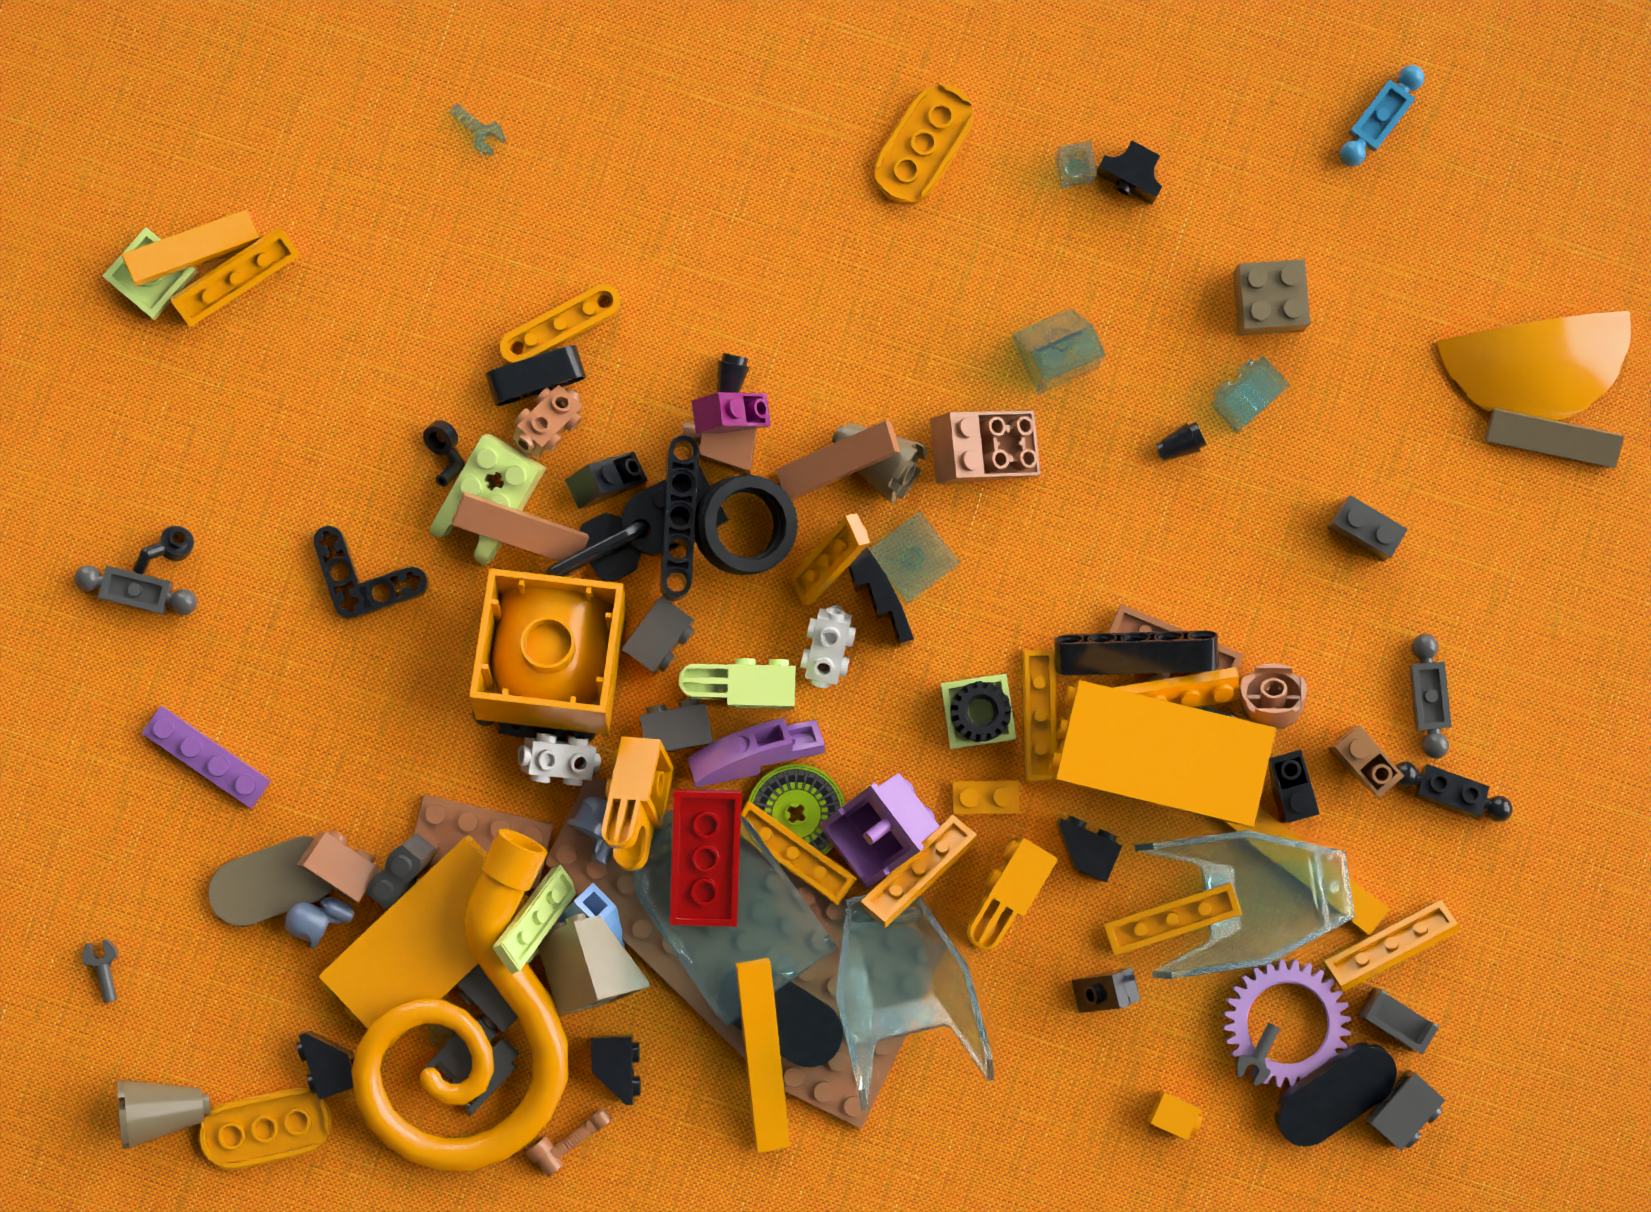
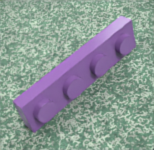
M160 706L142 732L143 735L249 808L255 806L272 781L164 706Z

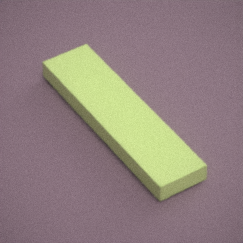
M561 865L553 867L492 947L511 974L522 969L576 895L573 881Z

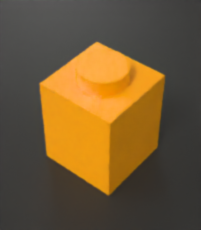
M1160 1090L1147 1121L1188 1141L1190 1134L1195 1136L1202 1123V1117L1199 1116L1201 1109Z

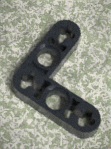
M324 526L315 533L313 539L314 546L334 607L341 616L349 619L358 618L417 598L427 591L429 585L428 577L425 572L417 567H407L360 583L344 534L333 526ZM330 533L331 536L338 537V541L334 542L335 552L337 554L343 552L344 557H334L326 562L325 557H332L329 547L322 546L321 542L326 540L325 534ZM344 563L349 568V575L344 581H335L331 576V570L334 565ZM411 573L417 578L421 577L422 582L417 584V590L413 591L411 587L401 588L400 591L403 595L398 597L397 588L392 579L397 578V583L402 584L409 581L408 575ZM354 583L355 587L348 588V591L352 598L359 600V603L354 605L355 611L351 612L347 608H342V604L346 602V596L342 590L337 593L336 588L347 587ZM378 584H387L391 590L390 597L384 602L376 601L373 597V589Z

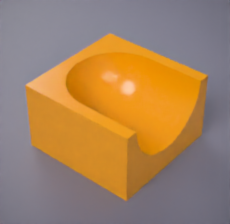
M489 568L469 695L476 720L609 735L626 614L624 584Z

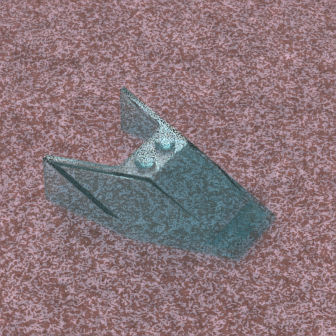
M1249 830L1134 844L1135 851L1199 866L1202 872L1204 891L1232 882L1243 913L1242 915L1209 925L1210 937L1205 943L1153 970V978L1174 979L1267 965L1355 918L1346 853L1343 850Z
M868 894L846 899L836 1001L861 1111L867 1110L869 1105L876 1044L882 1040L942 1026L952 1029L986 1080H994L993 1056L969 967L922 898L919 896L886 928L861 908V900Z

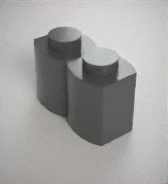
M418 833L409 837L390 853L386 860L385 868L370 881L367 895L383 908L391 907L415 885L418 874L433 860L435 847Z

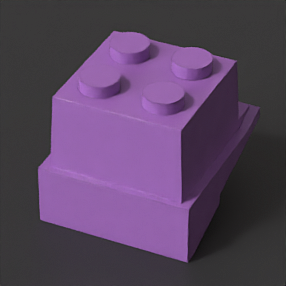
M900 773L879 787L876 783H873L818 825L866 889L924 849L921 842L940 827L935 821L933 812L921 803L915 795L912 784L904 779Z

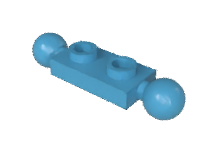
M1408 65L1402 68L1398 75L1399 84L1397 85L1392 80H1389L1349 131V134L1356 138V140L1346 142L1340 149V159L1346 166L1356 167L1360 165L1366 157V147L1375 152L1416 98L1408 92L1419 89L1424 83V72L1420 67Z

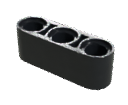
M570 345L493 369L486 373V378L495 406H503L539 395L545 388L552 391L557 385L564 387L585 379L586 374L577 346Z

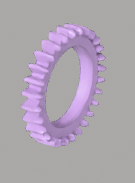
M1278 959L1276 970L1269 961L1264 962L1265 973H1262L1254 966L1252 968L1253 980L1246 975H1242L1241 979L1245 985L1244 989L1233 985L1232 989L1238 995V998H1226V1002L1232 1005L1234 1009L1223 1011L1222 1015L1231 1018L1232 1022L1222 1025V1029L1233 1032L1231 1036L1225 1039L1226 1044H1237L1230 1052L1231 1056L1249 1055L1253 1053L1255 1046L1248 1033L1247 1020L1250 1007L1256 997L1265 989L1281 983L1298 984L1312 991L1323 1004L1327 1015V1033L1321 1047L1308 1059L1294 1064L1277 1063L1265 1058L1266 1067L1270 1069L1271 1073L1263 1083L1267 1084L1271 1077L1274 1076L1275 1086L1281 1087L1284 1078H1286L1289 1087L1296 1084L1297 1077L1300 1080L1309 1073L1325 1064L1329 1058L1338 1055L1335 1051L1336 1048H1347L1348 1045L1339 1038L1340 1036L1351 1034V1031L1341 1027V1024L1351 1021V1017L1340 1015L1342 1010L1349 1007L1348 1003L1336 1002L1343 992L1340 989L1330 991L1335 982L1332 978L1321 982L1324 974L1323 970L1318 969L1311 975L1312 964L1305 963L1299 971L1298 960L1292 959L1287 969L1284 959ZM1252 1064L1249 1075L1254 1077L1257 1067Z

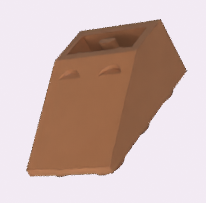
M1034 410L948 412L930 419L936 484L970 483L1041 475Z

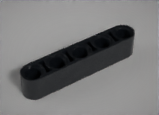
M686 435L674 438L669 445L666 455L659 587L663 597L670 601L683 599L689 592L692 584L699 448L696 441ZM678 446L688 448L691 452V458L687 460L678 459L674 454V449ZM675 479H684L688 482L690 489L685 493L677 492L674 490L672 482ZM674 511H681L686 514L688 523L682 526L675 525L670 518V514ZM672 544H681L686 550V556L680 559L674 558L670 555L668 547ZM673 576L679 577L684 582V589L679 592L670 590L667 586V579Z
M1214 631L1067 634L1054 639L1056 672L1061 675L1206 672L1219 668L1218 634Z

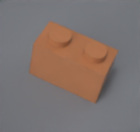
M332 829L329 834L319 831L297 863V866L348 900L359 902L368 889L370 881L381 869L373 864L376 858L361 848H358L355 852L346 846L348 839Z

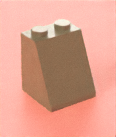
M585 913L566 918V922L553 925L538 946L559 1017L609 1004L650 987L647 978L600 915L586 918Z

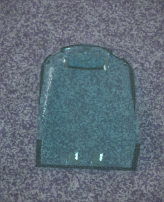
M673 810L664 815L661 829L654 828L648 860L644 867L633 871V881L637 896L703 997L726 1026L741 1017L735 970L736 963L769 958L773 989L776 992L837 949V946L758 833L742 815L737 927L670 925Z

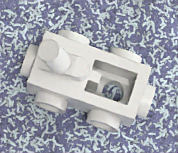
M833 605L827 609L820 608L817 619L810 618L807 638H811L813 641L811 649L804 648L800 668L806 669L805 678L811 679V684L816 687L828 688L830 684L837 685L839 676L846 677L850 658L843 657L845 646L852 647L856 628L850 627L852 615L846 614L839 605ZM820 663H826V664L829 665V667H828V666H824V665H819V664H820Z
M537 733L536 738L525 737L524 745L518 748V763L521 766V771L530 774V780L550 783L551 777L563 778V784L582 786L583 780L592 781L593 773H598L600 769V754L596 753V747L588 744L589 739H577L569 736L568 742L556 741V735ZM580 757L579 767L575 768L574 761Z

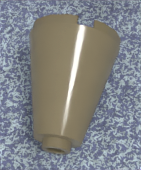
M851 422L846 426L841 425L836 430L832 442L836 443L868 427ZM896 436L900 453L857 471L886 500L893 504L896 503L895 497L902 499L910 490L921 469L916 467L919 458L925 460L927 455L925 445Z
M128 1080L117 1081L119 1122L123 1149L131 1148L204 1122V1115L210 1114L209 1094L202 1095L201 1088Z

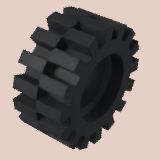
M976 681L965 685L954 696L950 707V718L956 731L963 735L964 738L974 742H986L1004 732L1010 722V713L1012 711L1009 698L1000 687L990 682ZM985 699L991 703L994 714L990 722L978 725L970 720L968 707L973 700Z

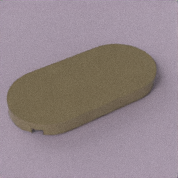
M297 837L232 860L221 866L213 875L209 885V901L216 915L232 925H252L286 913L297 903H314L328 896L333 890L332 888L297 866V863L314 837Z

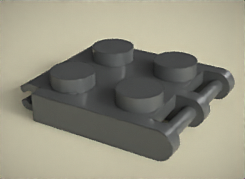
M480 1017L477 1022L482 1026L490 1042L498 1032L490 1028ZM455 1034L423 1069L436 1065L452 1080L451 1083H461L469 1077L471 1072V1054L466 1043ZM504 1038L496 1045L490 1042L493 1051L494 1072L487 1090L473 1099V1104L469 1102L463 1105L467 1108L465 1112L469 1116L484 1103L517 1067L513 1061L520 1053Z

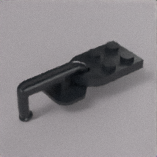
M699 465L696 508L702 496L711 488ZM679 478L672 482V486L677 492L685 493L690 489L688 482L684 479ZM665 479L633 496L625 506L622 518L604 513L584 523L579 531L587 533L589 536L585 548L550 566L546 570V575L565 577L591 564L594 572L601 580L615 582L637 569L641 553L649 556H660ZM721 506L717 513L716 528L727 523L729 520ZM674 511L670 514V518L675 525L682 526L688 523L687 516L683 512ZM672 544V545H670V546L668 547L669 552H671V551H673V550H675V549L681 547L682 545H681V544Z

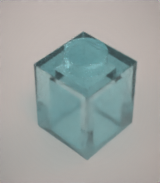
M1091 141L1058 147L1055 158L1061 188L1094 181L1097 169Z

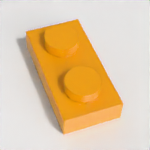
M1019 780L952 781L953 815L1020 813Z

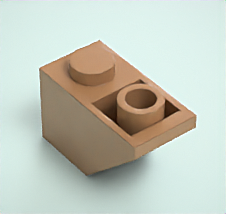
M1360 725L1350 728L1328 747L1345 769L1377 798H1380L1404 777Z

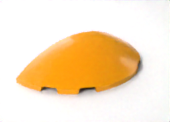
M1604 312L1540 320L1461 335L1435 343L1438 355L1449 378L1455 380L1466 393V398L1485 412H1491L1494 407L1560 421L1590 407V404L1596 401L1602 394H1605L1615 382L1629 350L1631 337L1630 312Z

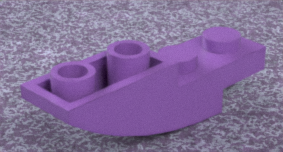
M781 718L754 725L725 736L689 756L687 761L695 787L759 775L760 766L822 754L825 752V744L816 720L786 725L785 719Z

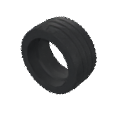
M748 474L729 477L717 482L708 489L697 504L695 542L705 559L722 571L736 575L762 573L779 564L791 551L798 529L796 509L783 488L767 478ZM741 492L755 494L761 498L771 511L774 523L772 539L767 548L759 555L749 558L735 556L728 552L719 540L716 528L717 513L723 501L732 494Z

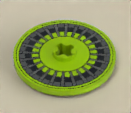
M789 764L778 767L760 779L754 787L749 801L823 854H827L834 846L818 825L845 805L843 795L833 779L823 771L804 764ZM800 804L805 808L802 813L806 818L803 822L796 820L792 823L788 820L791 814L787 810L790 806L797 808Z

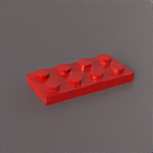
M674 789L670 925L737 927L742 791Z

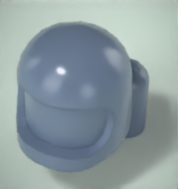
M588 797L581 803L582 806L575 819H569L567 825L594 840L591 860L603 866L607 865L613 854V848L605 843L601 834L607 801L599 797Z
M334 897L323 898L320 903L323 908L307 902L297 903L290 908L286 915L285 929L290 936L307 941L308 947L315 950L329 922L339 924L342 922L350 923L354 915L353 906Z

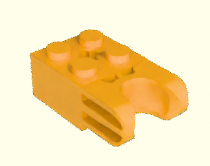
M621 736L619 748L614 749L612 757L613 777L612 779L609 778L606 783L605 793L608 801L601 834L605 843L613 848V856L618 866L623 870L635 871L644 867L648 860L654 828H662L674 767L660 739Z
M1025 838L1009 841L1001 855L1005 859L1000 870L993 868L987 877L984 886L988 889L966 926V934L969 941L981 949L987 950L996 947L1001 942L1016 915L1025 916L1058 861L1057 857Z

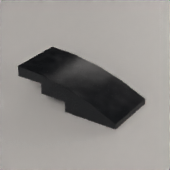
M866 547L848 566L855 592L868 588L877 620L890 616L899 647L912 644L914 637L903 607L887 575L868 547Z

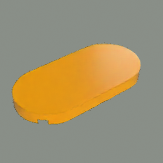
M938 84V86H929L922 89L914 97L875 161L874 178L876 185L889 200L899 204H914L922 201L932 193L972 129L973 109L969 98L963 91L949 84Z
M288 1088L225 1102L214 1107L210 1114L205 1116L204 1122L201 1123L198 1131V1142L203 1155L220 1168L236 1170L315 1151L325 1143L331 1133L333 1114L328 1101L325 1098L319 1099L317 1093L313 1094L310 1088Z

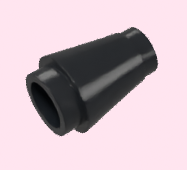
M726 353L722 354L721 361L718 360L717 392H740L750 368L747 366L748 358Z
M1186 422L1155 445L1164 462L1169 459L1201 452L1200 448L1207 444L1197 423L1194 422L1188 425Z

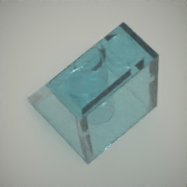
M1072 308L1011 335L1038 394L1097 369L1106 356L1093 325Z

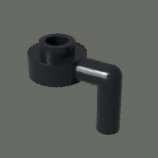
M436 420L424 430L423 439L426 446L433 453L444 455L450 463L436 477V482L440 486L445 487L463 470L465 462L455 448L458 444V434L455 428L446 421Z
M181 526L168 527L163 531L158 543L140 550L133 566L134 572L144 574L151 559L162 555L171 561L186 559L194 546L192 534ZM173 538H178L183 543H176Z

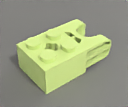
M492 434L482 435L430 527V534L439 538L448 535L453 530L452 518L463 491L522 511L547 467ZM500 473L502 475L500 480L504 484L503 486L496 487L493 476ZM479 534V542L473 554L475 560L485 566L493 560L503 542Z
M736 658L735 664L728 665L690 664L684 667L679 674V686L686 696L691 699L727 701L729 708L795 709L796 666H789V660L769 659V665H756V659Z

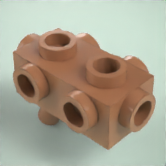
M559 385L552 391L545 388L534 402L537 406L532 411L525 408L514 421L516 429L512 439L516 441L520 452L528 457L533 455L536 459L545 450L551 453L562 440L560 435L565 430L572 432L583 418L579 415L583 405L580 403L579 395L573 389L566 388L564 390Z

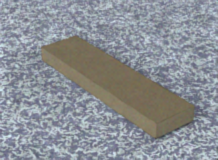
M1494 407L1485 440L1488 442L1613 468L1616 467L1624 436L1619 433Z

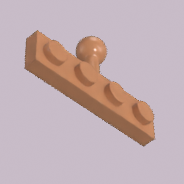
M1120 604L1108 633L1185 630ZM1218 644L1219 668L1212 671L1234 667L1238 670L1244 654ZM1156 673L1150 676L1146 682L1168 679L1171 673Z

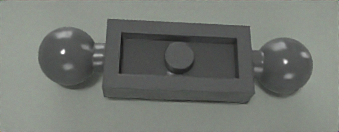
M91 565L81 566L74 575L75 584L79 589L93 591L97 587L100 588L98 595L100 599L165 614L167 605H170L173 611L179 615H188L197 606V598L192 591L179 589L174 593L171 592L173 586L171 581L106 566L104 575H101L99 570Z
M1420 634L1412 642V651L1420 659V664L1409 665L1416 731L1427 730L1428 735L1422 742L1424 753L1430 758L1439 759L1445 756L1449 750V742L1441 734V729L1452 727L1445 661L1433 662V657L1438 652V642L1430 634Z

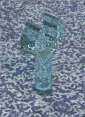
M458 103L451 109L450 114L475 135L476 140L473 145L481 154L495 155L493 149L485 143L486 137L494 135L502 143L506 142L502 128L496 122L483 125Z

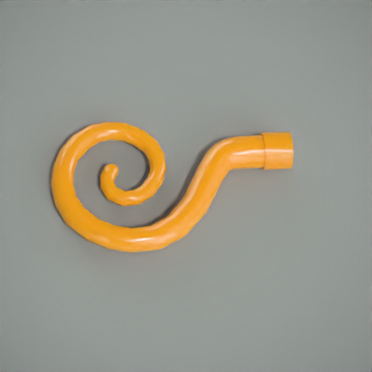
M498 830L482 862V872L466 906L464 930L469 950L484 973L518 1016L530 1045L532 1079L524 1099L507 1118L492 1129L468 1137L443 1138L425 1133L407 1123L392 1108L382 1084L380 1066L383 1055L394 1038L406 1030L422 1024H437L454 1031L466 1043L472 1058V1069L469 1077L461 1083L445 1081L434 1067L423 1069L419 1079L421 1086L428 1095L444 1104L466 1105L487 1090L494 1072L492 1046L482 1026L465 1009L445 1000L420 998L397 1005L371 1024L358 1044L351 1069L355 1101L367 1126L388 1148L407 1161L439 1172H473L508 1159L531 1142L552 1118L568 1081V1040L551 996L527 962L519 972L511 974L492 948L509 926L525 891L531 889L548 854L541 844L512 830Z

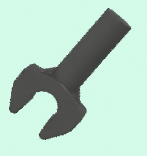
M110 939L103 940L105 951L103 958L100 959L95 955L93 943H87L82 954L83 964L91 965L97 970L104 1003L117 1000L110 965L115 958L119 957V952Z
M1268 1022L1253 1053L1246 1056H1238L1235 1065L1238 1077L1243 1076L1248 1065L1254 1064L1257 1067V1072L1253 1077L1252 1084L1257 1086L1268 1078L1271 1071L1266 1067L1265 1058L1280 1030L1279 1027Z

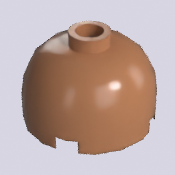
M1275 663L1259 665L1254 668V673L1250 674L1247 678L1246 675L1242 678L1240 701L1243 712L1252 722L1275 727L1276 730L1284 729L1294 724L1303 714L1308 688L1303 676L1300 674L1299 678L1296 674L1292 673V668L1287 665Z

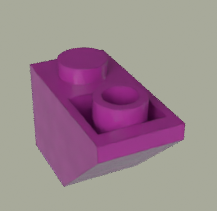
M718 392L691 400L696 433H728L771 426L767 393Z

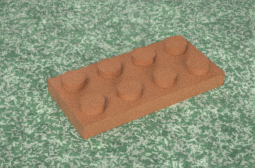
M424 794L414 834L418 833L435 847V855L430 864L436 865L468 835L487 853L499 829H508L523 834L541 844L548 852L554 824ZM546 858L531 887L533 889H536L541 882Z

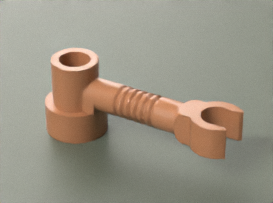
M602 1107L556 1145H553L547 1136L544 1135L532 1143L524 1153L532 1163L536 1162L548 1177L563 1165L560 1160L563 1155L577 1146L582 1140L611 1121V1117Z

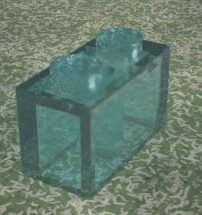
M1264 356L1257 362L1250 358L1237 370L1241 376L1233 384L1226 380L1213 392L1217 398L1210 405L1236 433L1290 385Z

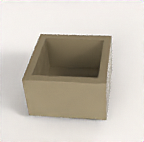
M1305 259L1239 264L1233 271L1239 336L1300 332L1310 325Z

